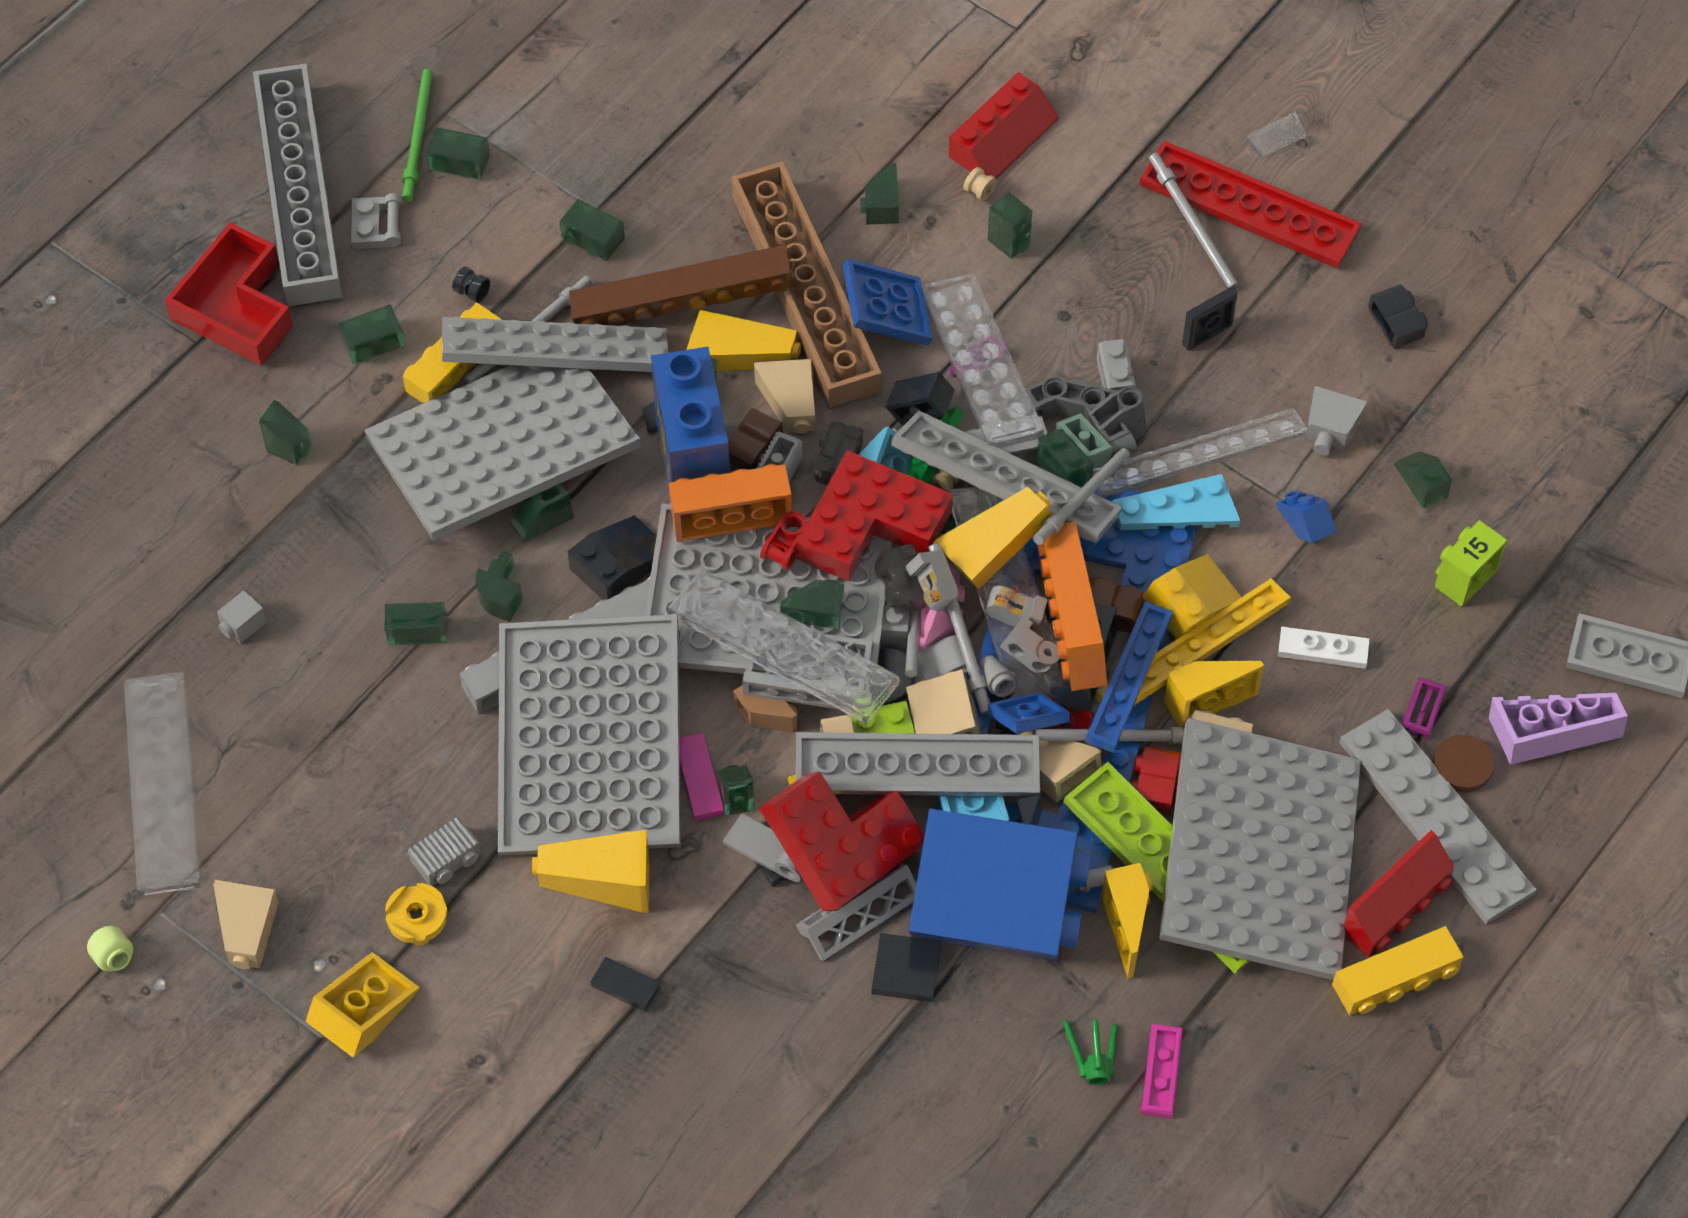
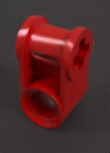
M797 511L785 513L773 533L765 541L760 558L764 560L768 558L782 565V569L789 570L796 559V542L806 526L804 515ZM791 527L800 528V530L796 532L788 531V529Z

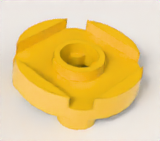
M416 883L417 886L400 887L390 896L386 903V922L390 932L397 939L406 943H414L417 946H423L429 940L439 935L444 929L448 911L442 894L436 888L428 884ZM419 908L423 909L422 917L417 919L411 918L409 911H417Z

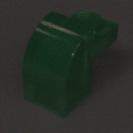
M502 550L498 558H494L491 561L488 572L478 568L475 581L478 599L482 608L490 615L510 622L523 597L521 585L509 580L515 569L513 553Z

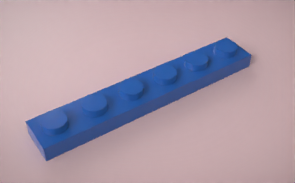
M1145 601L1087 733L1085 743L1114 753L1170 623L1173 611Z

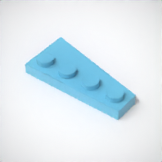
M1222 474L1112 500L1113 503L1122 507L1120 515L1116 519L1120 530L1158 529L1159 526H1173L1174 529H1183L1186 525H1202L1203 528H1215V525L1229 524V527H1240V518Z

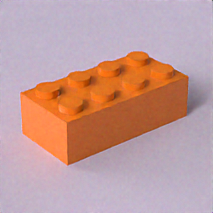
M769 464L762 468L751 470L739 469L733 473L720 475L709 474L696 479L682 478L669 483L671 515L677 542L777 526L782 516L792 511L791 490L785 464Z

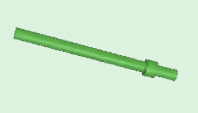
M424 69L422 73L407 168L403 171L402 182L404 188L402 200L405 202L413 200L414 189L419 181L418 164L433 78V71L430 69Z

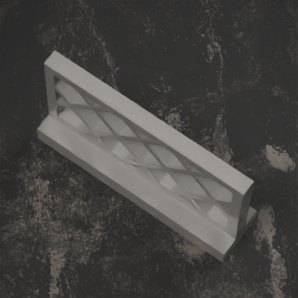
M756 623L747 668L743 676V695L852 712L862 710L873 641ZM760 634L773 635L778 642L765 649L759 642ZM795 638L803 640L807 647L796 654L787 645V643ZM824 643H829L837 651L824 658L816 648ZM783 647L790 657L777 665L770 654ZM852 648L865 649L864 657L854 663L846 654ZM812 651L819 662L806 669L799 659ZM841 656L849 666L836 674L828 663ZM763 658H766L773 667L765 673L753 671L754 664ZM795 662L802 673L796 677H787L782 669ZM824 667L832 676L826 681L820 682L816 681L811 674ZM853 671L860 679L859 686H846L841 678Z

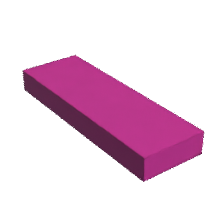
M704 733L680 737V766L695 821L724 815V808Z
M1159 1024L1151 1025L1141 1115L1173 1118L1183 1032L1181 1027Z

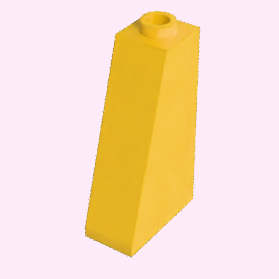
M700 310L686 349L709 347L713 371L754 370L755 362L798 359L801 343L797 342V330Z
M1026 487L937 538L933 544L940 543L945 558L979 590L1043 527V522L1053 514L1049 508L1051 502L1041 491L1035 494L1029 487Z

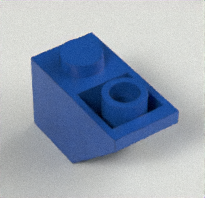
M1296 490L1287 493L1284 496L1285 499L1276 502L1278 510L1299 539L1313 543L1336 532L1327 500Z

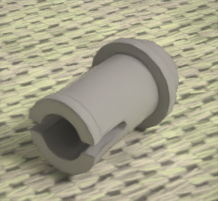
M1111 865L1090 869L1086 888L1075 886L1076 889L1086 893L1089 892L1090 888L1103 886L1104 873L1112 869Z

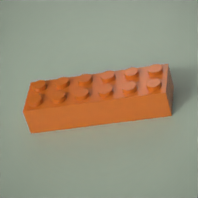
M1076 521L1064 523L1063 528L1056 535L1050 536L1042 545L1037 544L1039 557L1044 556V559L1039 561L1041 577H1047L1043 581L1046 598L1052 597V599L1048 600L1050 618L1056 617V620L1052 621L1054 637L1061 639V641H1056L1059 659L1065 658V662H1061L1063 679H1069L1071 690L1076 691L1107 686L1103 639Z

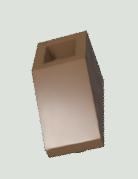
M743 685L733 691L734 706L750 726L788 732L797 730V716L799 714L792 702L743 695Z

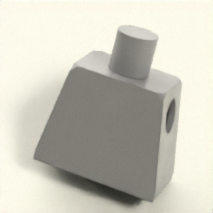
M1315 386L1306 438L1315 442L1314 452L1326 456L1329 455L1332 447L1340 450L1345 449L1363 420L1367 401Z

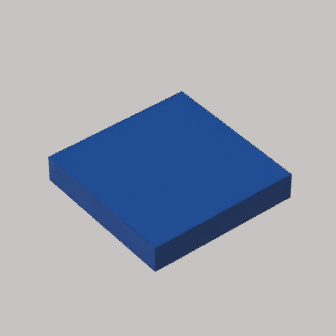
M1040 692L988 704V715L1016 734L1070 722V712Z

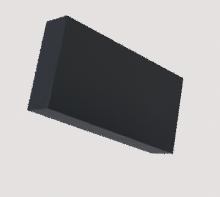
M606 956L590 981L592 987L646 1012L660 988L659 981Z

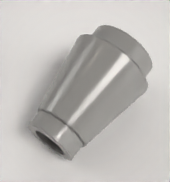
M992 655L986 656L981 660L980 667L985 676L989 691L998 697L1010 695L1016 688L1014 673Z

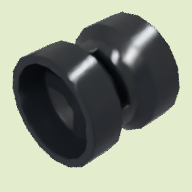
M465 266L457 272L453 280L452 290L460 295L466 294L470 300L480 303L486 297L491 281L484 275L477 276L472 269Z

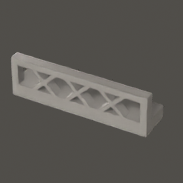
M899 863L839 909L828 911L819 909L797 923L796 927L802 936L810 940L819 959L824 961L913 903L917 883L908 865ZM906 880L911 893L902 899L895 898L894 894L897 885ZM878 897L886 899L881 913L878 915L869 914L873 900ZM852 914L861 915L858 928L852 932L844 930L847 917ZM828 930L836 932L833 944L824 949L818 936Z

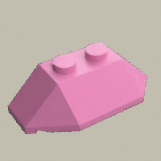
M946 559L958 588L957 600L958 602H964L965 585H960V572ZM924 591L920 619L919 651H924L936 642L955 635L948 608L946 607L942 611H934L929 608L924 601Z

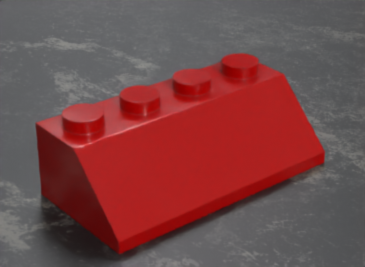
M1017 72L949 136L948 157L970 172L974 168L980 167L984 170L985 175H992L997 179L1058 120L1059 116L1039 85Z
M1432 830L1349 907L1343 926L1345 938L1368 958L1376 951L1382 953L1390 945L1391 937L1397 931L1403 933L1412 923L1413 919L1411 918L1417 912L1420 914L1424 913L1433 902L1431 898L1438 892L1441 895L1445 893L1453 883L1451 876L1454 865L1437 835Z

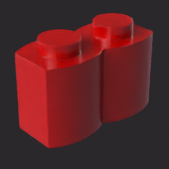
M1145 746L1143 755H1137L1135 773H1140L1138 781H1132V786L1159 813L1170 814L1181 752Z

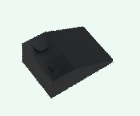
M633 515L590 533L568 550L570 570L602 600L610 599L620 594L625 588L635 585L651 572L657 536Z

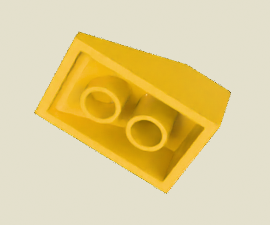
M1208 554L1177 566L1157 578L1142 596L1148 603L1173 611L1167 629L1176 640L1241 598L1240 594Z
M1194 661L1188 665H1178L1168 673L1164 704L1178 726L1184 729L1185 722L1188 718H1191L1195 710H1206L1217 714L1258 695L1264 664L1262 661Z
M1141 863L1105 871L1101 894L1104 909L1127 979L1134 978L1147 904H1150L1149 891L1153 890L1151 877L1148 872H1143Z
M371 952L313 997L306 1022L354 1058L374 1042L415 996L420 987L375 953Z

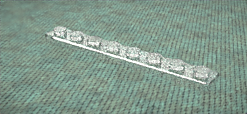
M1290 408L1128 458L1096 491L1102 498L1303 436L1306 434L1307 427L1296 410ZM1098 467V468L1089 470V476H1088L1089 480H1090L1102 467Z

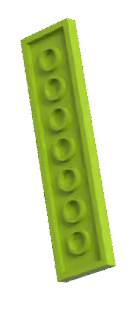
M1107 762L1065 796L1063 802L1126 866L1141 863L1143 872H1148L1151 877L1152 892L1163 902L1172 825ZM1213 952L1234 974L1250 962L1249 960Z

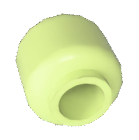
M105 926L98 929L92 934L87 944L89 956L101 970L107 972L119 971L129 964L134 951L131 941L116 926Z

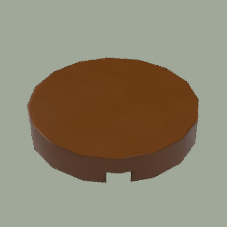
M1456 735L1449 737L1440 743L1434 755L1433 764L1437 767L1439 774L1450 783L1455 791L1471 792L1475 791L1476 788L1483 787L1488 783L1494 771V757L1491 750L1483 741L1473 736Z

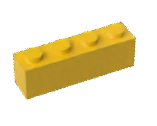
M477 302L460 316L461 318L502 320ZM441 336L433 346H429L424 351L422 357L414 365H410L405 370L403 375L405 391L420 402L426 403L446 394L476 363L442 362Z
M1444 926L1337 971L1332 986L1349 1016L1358 1012L1366 1014L1372 1011L1377 1004L1384 1001L1388 1003L1397 1001L1404 993L1410 990L1420 991L1427 988L1434 980L1441 977L1443 980L1455 976L1459 972L1464 957L1447 927Z

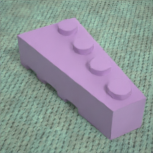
M1617 693L1577 694L1576 698L1549 695L1548 699H1531L1530 696H1518L1517 700H1504L1503 697H1492L1489 720L1510 765L1621 738L1624 736L1628 718Z

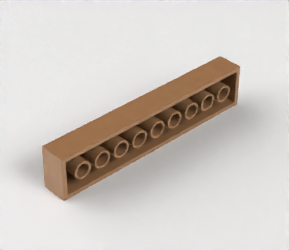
M783 161L732 176V197L756 250L787 245L792 259L796 287L789 288L783 292H776L792 329L797 330V340L801 343V349L805 358L811 360V371L828 408L881 392L882 372L862 330L855 328L853 325L850 304Z

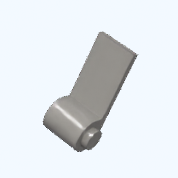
M956 635L946 637L927 647L924 651L918 652L915 684L963 669L967 679H970Z
M741 813L724 838L723 844L791 881L800 882L802 877L772 829Z

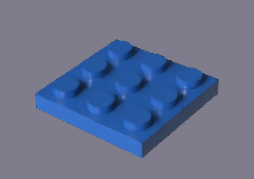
M847 258L843 264V271L854 327L928 346L933 336L921 278Z

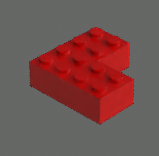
M229 222L165 299L170 320L262 366L293 327L289 307L258 292L280 265L275 244Z
M847 450L796 542V559L850 582L874 535L918 554L930 552L929 546L933 545V542L939 537L952 513L953 494Z
M820 771L802 776L759 807V810L822 911L839 909L920 849L924 843L925 835L897 790L877 796L848 817Z

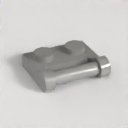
M390 193L385 197L352 198V249L397 247L401 244V234L398 232L399 208L401 207V196L399 194ZM380 210H388L387 232L385 234H380Z

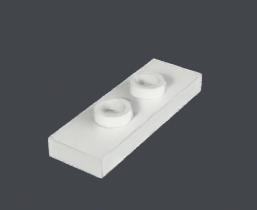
M1281 626L1278 657L1366 669L1369 638Z

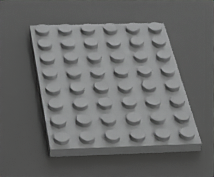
M509 365L364 430L366 438L433 541L641 447L640 438L589 369Z
M662 503L644 616L677 614L679 627V668L744 674L747 668L755 624L758 623L873 641L865 686L875 687L892 542L874 535L849 582L795 559L791 568L786 571L782 569V565L768 558L766 560L760 558L762 547L776 526L677 542L670 504ZM791 527L788 529V531L796 532L800 530V528L798 527ZM760 634L759 642L765 649L778 642L773 635ZM797 638L787 643L795 654L807 647L803 640ZM824 643L816 648L824 658L837 651L829 643ZM783 647L770 654L777 665L790 657ZM852 648L846 654L854 663L864 657L865 649ZM812 651L799 659L806 669L819 662ZM841 656L828 663L836 674L849 666ZM763 658L754 664L753 671L765 673L773 667L766 658ZM795 662L782 669L787 677H796L802 673ZM824 667L811 674L816 681L824 682L832 677ZM853 671L841 678L844 684L859 685L860 679Z
M677 614L499 623L498 854L500 856L538 854V845L647 830L649 849L681 847L679 627Z
M1188 718L1184 728L1159 939L1334 980L1335 973L1342 970L1345 938L1343 926L1347 916L1361 760Z

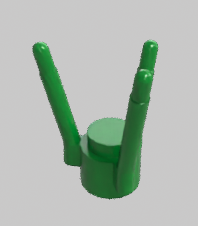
M1097 1019L1092 1021L1094 1054L1087 1056V1062H1084L1068 1020H1064L1063 1026L1079 1066L1080 1078H1086V1083L1090 1085H1101L1110 1082L1111 1076L1115 1075L1114 1057L1118 1025H1112L1106 1060V1056L1101 1054L1099 1022Z

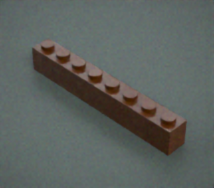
M781 245L569 291L574 324L621 326L624 323L646 321L653 317L674 315L690 309H702L709 305L727 304L737 299L755 298L770 292H783L789 288L796 287L790 253L787 245Z

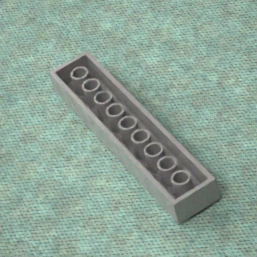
M307 64L253 71L282 284L287 306L343 298Z

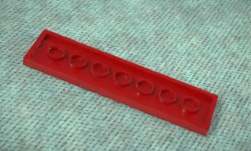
M1165 140L1157 150L1166 167L1171 168L1176 176L1175 181L1191 207L1334 268H1339L1361 230L1362 223ZM1150 162L1140 178L1139 185L1173 199L1168 189L1159 182L1157 178L1158 173Z

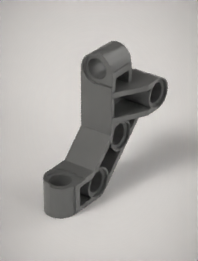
M1051 377L1021 390L1013 399V403L1022 418L1042 416L1044 420L1056 415L1072 417L1081 413L1112 446L1111 458L1122 448L1127 449L1130 454L1137 452L1138 448L1135 440L1142 437L1147 429L1143 395L1136 387L1129 386L1117 391L1061 377Z

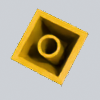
M647 830L538 845V857H532V875H538L539 887L642 913H649L650 856Z

